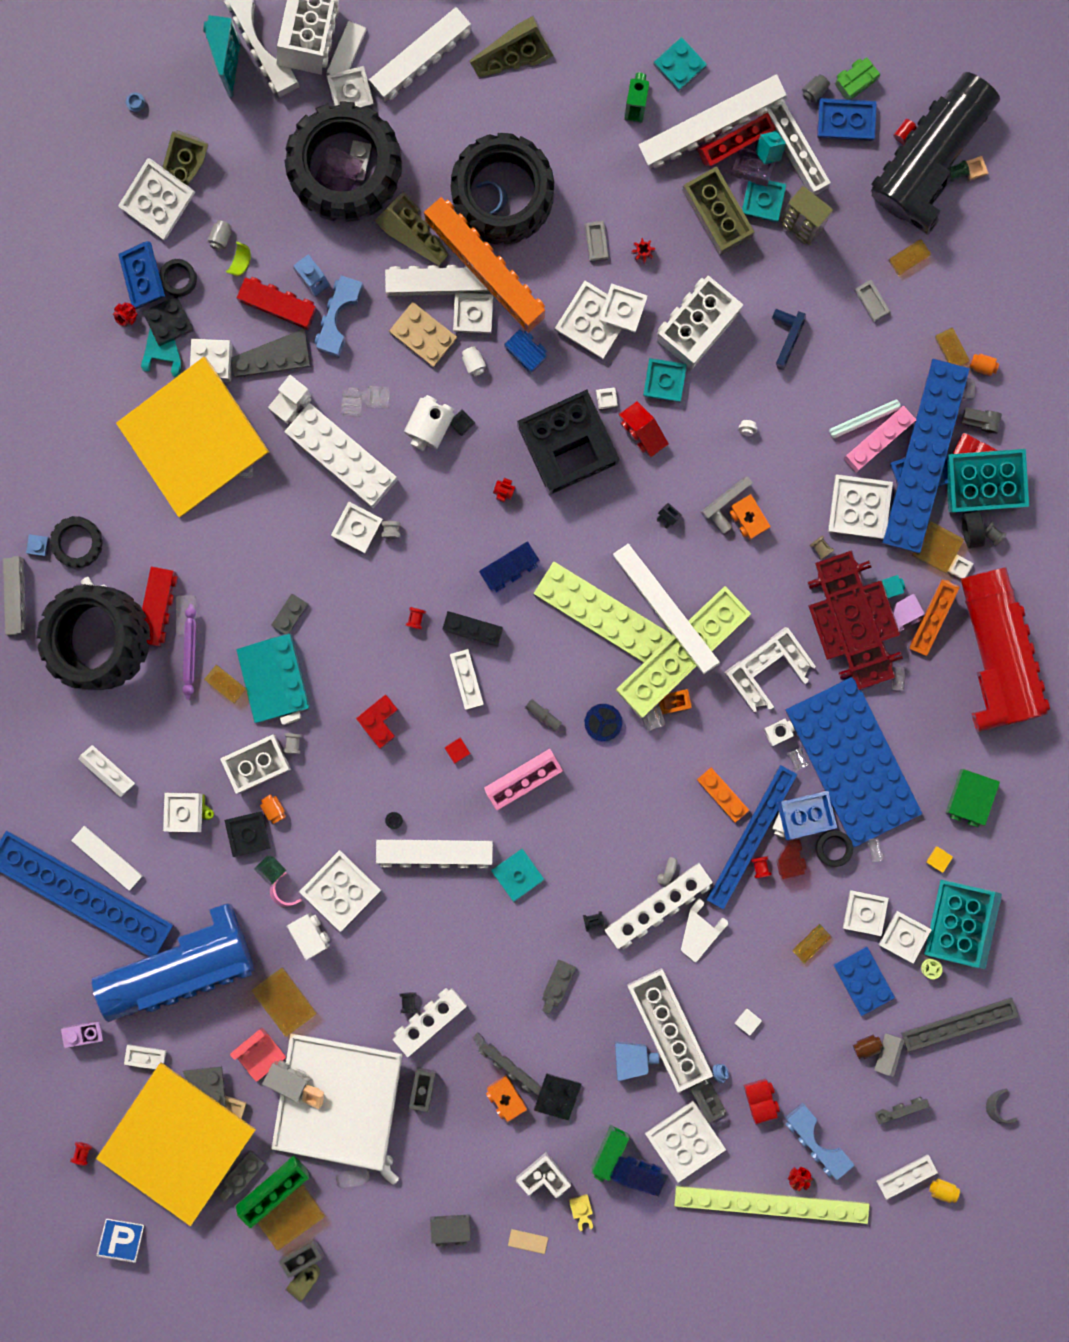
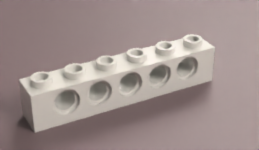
M697 863L604 930L617 949L620 947L625 949L632 944L631 940L636 936L641 938L648 933L647 928L652 925L654 927L658 926L664 921L662 918L667 914L672 916L680 910L678 908L683 903L688 905L695 900L694 895L699 892L703 894L711 888L710 884L713 882L700 863ZM689 880L696 882V888L692 891L686 889V882ZM673 891L680 893V899L677 902H673L670 899V894ZM657 902H662L665 906L664 911L661 913H657L654 910V905ZM642 913H646L649 916V921L645 924H641L638 921V917ZM626 924L633 926V932L630 935H625L622 932Z

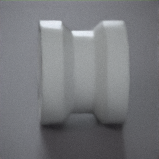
M382 521L384 531L381 537L400 538L399 528L401 527V522Z

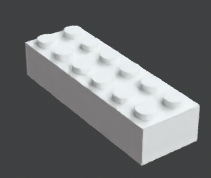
M310 403L284 431L288 437L372 508L379 503L398 481L393 473Z
M660 968L627 984L677 1092L712 1077L713 1074L663 969Z

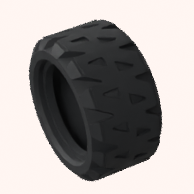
M497 133V136L489 134L476 139V143L469 144L461 152L459 160L455 162L452 170L450 189L453 206L455 207L454 210L457 215L461 213L465 217L468 227L470 229L475 228L480 234V238L485 242L492 244L504 242V245L518 243L525 237L526 239L529 238L546 222L554 200V177L547 157L533 142L522 136L518 138L512 133ZM499 162L512 163L521 167L530 176L535 188L534 194L528 205L518 213L510 216H495L483 211L475 203L471 195L472 183L478 173L491 164Z
M82 584L64 589L55 595V600L47 604L41 614L44 618L38 623L37 638H40L41 641L37 648L41 660L46 661L45 668L55 679H60L62 684L72 688L104 690L122 686L126 680H131L140 671V663L145 662L149 652L147 640H150V627L144 620L147 618L138 603L134 602L133 597L124 591L112 587ZM98 606L112 619L116 632V641L109 658L102 665L90 669L76 656L72 644V633L79 617L88 609Z

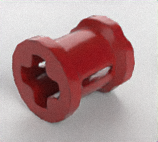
M409 607L410 615L405 626L421 630L423 614H426V611Z
M768 856L751 859L755 867V878L772 875L768 869Z
M75 1142L76 1149L70 1162L87 1166L88 1162L86 1160L92 1146L84 1142Z

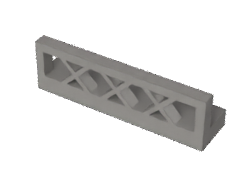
M20 556L3 558L5 635L26 634L24 558Z

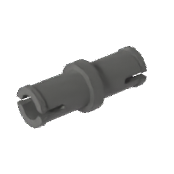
M533 699L525 707V709L538 718L539 722L542 721L554 732L562 723L549 713L550 710L544 709Z

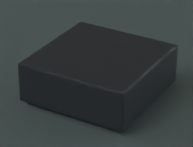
M462 409L453 417L450 425L462 437L475 425V422Z

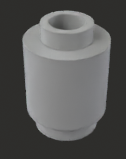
M217 220V223L213 225L207 240L211 248L216 250L225 249L232 232L230 230L232 226L229 223Z

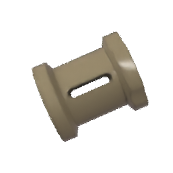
M823 535L810 544V547H813L820 556V560L834 551L826 543Z

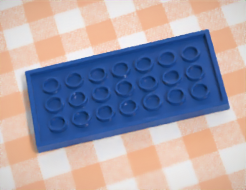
M852 677L785 709L824 790L829 791L833 809L846 835L851 839L853 848L922 814L862 690H858L856 681Z

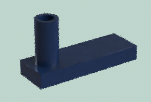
M775 309L772 319L791 326V330L776 362L777 368L784 370L806 321V314L798 311L797 316Z

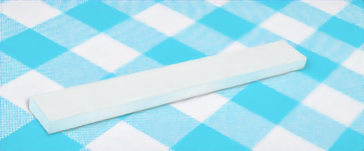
M627 544L613 554L615 560L700 671L706 674L720 663L632 547Z

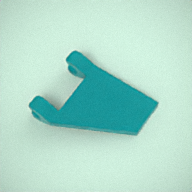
M149 329L144 357L141 362L142 370L150 371L152 359L173 362L171 374L174 377L179 376L182 364L175 340L159 347L151 329Z

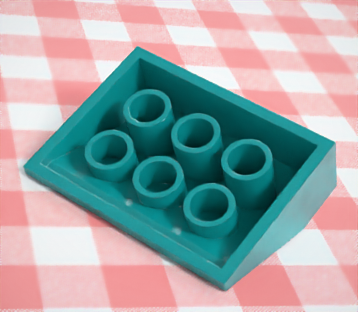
M208 15V21L204 22L203 32L206 33V39L208 40L228 96L233 98L241 41L232 18Z
M1026 449L948 454V512L1029 507Z
M291 634L274 637L236 649L255 723L311 709Z
M940 880L930 925L932 930L928 935L924 955L986 969L1002 893Z

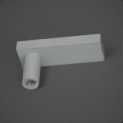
M749 477L742 478L704 508L701 514L704 518L711 517L723 534L726 533L732 526L719 509L753 482Z

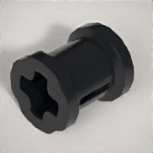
M602 911L590 916L583 915L586 932L593 928H605Z
M417 992L400 993L399 995L402 997L400 1013L418 1012V1009L415 1007Z

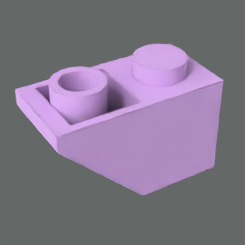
M914 594L895 603L892 610L899 631L904 630L903 625L909 622L913 625L921 621L920 616L925 614Z
M100 1021L66 1026L61 1029L64 1048L103 1041Z

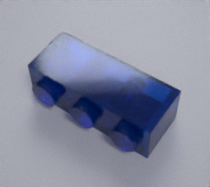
M527 541L481 569L479 574L491 592L495 590L497 593L506 587L505 584L510 580L514 583L522 578L521 574L528 571L530 573L538 568L537 564L540 563V560Z
M619 1156L610 1178L622 1186L659 1197L669 1175L662 1172L663 1168L654 1163L651 1165L644 1160L639 1162L638 1159L632 1156H628V1158Z

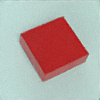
M461 737L444 747L454 764L471 754Z

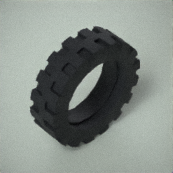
M71 516L67 519H62L59 524L55 525V529L50 535L51 551L58 561L72 568H83L97 560L99 553L102 551L103 539L100 530L93 522L84 517ZM75 526L85 528L92 538V546L89 552L79 558L69 557L61 547V538L64 532Z

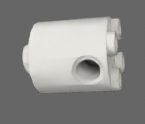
M428 395L419 399L404 430V433L412 438L410 444L422 451L425 450L426 446L438 449L454 417V413H452L454 409L446 404H443V406L436 403L437 400ZM431 410L436 413V419L431 418Z

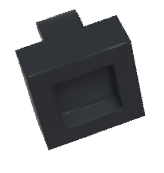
M667 503L659 511L657 521L659 522L664 518L667 521L664 527L668 528L670 525L673 526L682 514Z

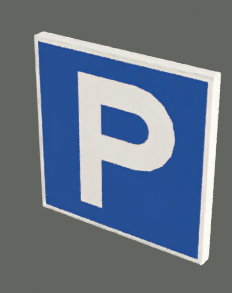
M106 1219L97 1257L135 1263L144 1225Z

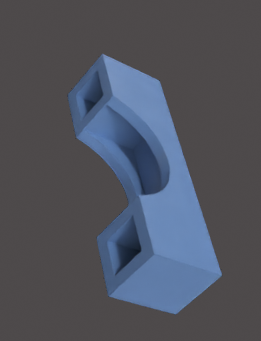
M342 275L339 280L336 279L333 291H335L334 296L329 298L327 304L328 314L327 316L324 315L321 321V326L323 327L321 334L318 333L315 338L314 344H316L318 351L340 357L345 338L337 330V316L345 307L358 304L364 287L362 282Z
M803 1102L785 1117L788 1121L786 1123L787 1127L792 1133L796 1131L801 1136L798 1140L805 1148L807 1146L813 1151L811 1156L817 1163L821 1161L825 1165L823 1170L830 1178L834 1176L838 1180L854 1166L840 1147L825 1149L816 1143L813 1130L817 1119Z

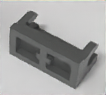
M709 1078L689 1087L708 1124L725 1115L726 1110Z

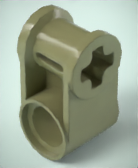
M314 1263L301 1271L285 1289L299 1302L304 1299L320 1275L318 1265ZM312 1271L314 1274L309 1277L307 1274Z

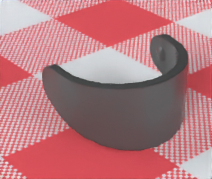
M1007 1088L994 1092L986 1102L988 1116L998 1123L1018 1121L1017 1118L1003 1120L997 1113V1099L1001 1094L1008 1091Z

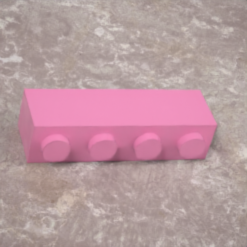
M902 406L843 459L855 473L858 472L912 425L916 419L905 406Z
M548 749L484 787L495 809L499 810L563 772L551 749Z

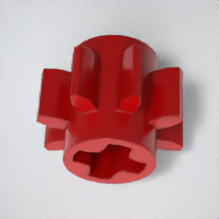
M641 238L639 244L634 242L636 249H633L631 254H636L635 261L641 259L645 263L647 258L653 259V255L650 252H654L655 248L650 246L651 240L644 242V239ZM646 248L647 251L641 254L640 249Z
M124 302L121 305L118 303L114 308L113 316L119 325L126 327L127 324L132 325L136 321L135 317L138 314L132 304Z
M503 478V481L497 480L493 490V494L497 495V500L505 502L506 499L511 500L516 488L511 485L512 480Z
M800 1166L798 1170L794 1167L789 1172L790 1175L787 1179L794 1190L801 1191L802 1188L807 1190L811 1186L810 1183L813 1178H811V1173L808 1169Z

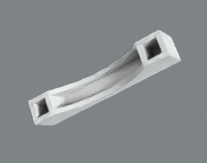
M225 0L224 3L229 12L233 10L235 17H233L235 24L238 28L242 27L244 31L242 36L246 44L250 43L253 48L250 51L255 61L259 60L262 66L259 68L263 76L269 77L271 82L268 84L273 94L277 92L280 98L299 88L298 81L291 68L278 66L277 59L271 56L258 41L254 29V11L256 6L254 0Z

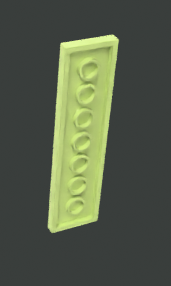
M554 561L533 593L642 662H645L672 636L666 630Z
M724 586L688 621L709 649L713 651L751 613ZM672 635L615 691L640 718H643L697 665L674 635Z

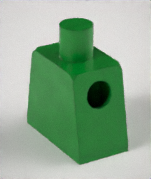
M636 73L635 79L632 78L630 80L624 120L643 123L649 81H646L647 75L644 73Z

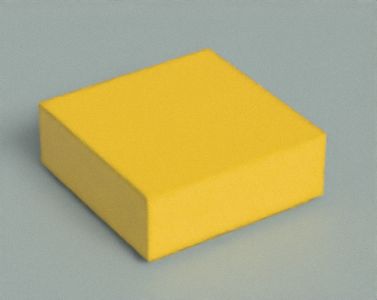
M936 846L926 863L943 873L953 856Z

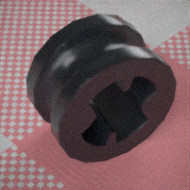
M391 812L386 816L385 823L389 828L397 829L402 825L403 818L399 813ZM393 815L398 816L397 819H399V823H395V826L390 825L391 822H389V818H393Z

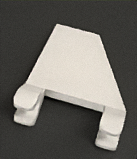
M700 898L690 908L681 951L695 963L728 925V921L721 918L717 925L713 927L700 917L697 912L704 905V901Z

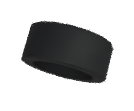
M172 259L161 267L159 275L163 289L172 296L184 297L193 291L197 283V275L192 265L187 261ZM175 267H182L189 274L188 284L181 289L172 288L167 282L168 272Z
M976 510L963 513L961 518L962 531L967 547L971 549L984 546L985 530L980 512Z
M835 830L822 834L817 840L815 848L819 860L825 865L832 867L843 866L849 862L854 849L848 835ZM829 838H839L845 844V854L838 860H830L824 854L823 846Z

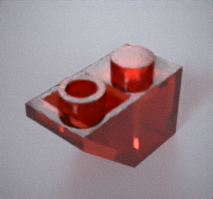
M800 839L788 840L777 857L776 863L780 879L805 874L804 870L807 867L805 859L800 856L799 851L802 850Z

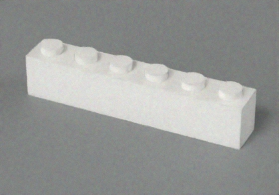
M455 7L369 79L370 85L384 102L388 99L392 100L397 96L398 91L402 87L406 88L413 82L412 79L417 75L421 76L427 70V66L438 62L445 51H451L456 46L457 41L468 37L471 33V23Z
M786 104L768 108V113L776 128L774 131H777L786 142L784 151L804 186L814 195L828 189L831 182Z
M433 265L428 266V269H420L419 266L401 269V267L393 266L385 270L387 296L455 295V293L491 294L467 266L466 268H458L457 265H448L447 268H439V266Z
M376 840V863H381L380 867H392V863H400V867H411V864H419V867H431V864H438V868H450V864H458V868H469V864H477V868H488V864L492 865L493 841Z

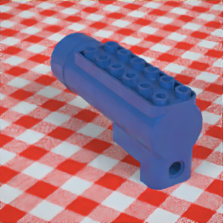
M228 903L210 909L214 925L179 937L180 946L93 977L92 988L94 996L106 1022H111L127 1015H133L141 1010L154 1012L161 1009L160 1005L162 1004L170 1006L178 1003V999L181 997L189 999L197 996L198 991L208 992L216 989L215 985L217 984L224 986L233 983V978L243 979L251 976V972L254 971L251 954L232 904Z

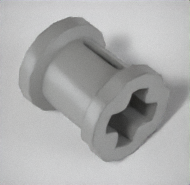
M285 733L286 747L283 749V752L300 754L299 740L302 738V735Z

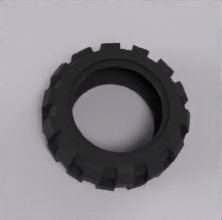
M340 101V105L329 106V103L316 107L315 113L310 116L304 115L296 124L297 129L294 134L289 135L285 147L286 159L284 162L286 175L293 192H295L300 202L309 211H315L320 214L321 218L331 221L345 219V222L360 220L359 217L366 214L372 216L382 209V204L387 199L391 200L398 188L397 183L402 174L401 150L395 132L387 121H383L379 117L378 112L367 106L363 108L355 106V102ZM339 133L359 135L369 141L377 152V164L372 176L362 186L350 191L327 189L313 178L310 171L311 159L318 145L326 138Z

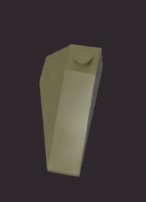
M531 16L515 25L470 60V64L478 77L501 73L502 70L510 68L515 70L519 69L520 66L529 64L530 66L538 65L554 55L535 17Z
M179 130L173 131L162 168L188 186L204 163L209 144L196 136Z
M403 191L374 221L389 236L439 266L448 256V253L437 236L431 234L426 221H423L420 217L418 206Z

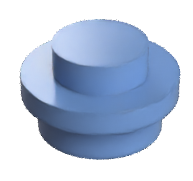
M131 93L126 98V106L133 112L141 111L145 106V99L140 93Z
M724 1064L713 1066L712 1074L714 1080L724 1083L729 1078L727 1067Z

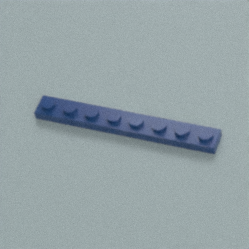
M782 765L779 766L708 895L707 901L722 909L725 908L778 811L777 802L784 800L797 776L796 773Z

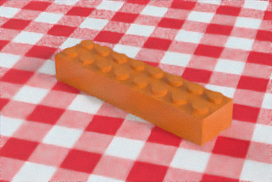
M440 197L424 211L426 223L522 328L529 333L545 319V305L539 298L535 299L531 295L532 291L526 284L522 285L518 281L519 277L513 270L509 271L505 267L506 262L500 256L496 257L493 254V248L489 243H483L480 240V234L477 230L468 227L465 217L461 213L457 215L453 210L455 208L448 199L445 201Z

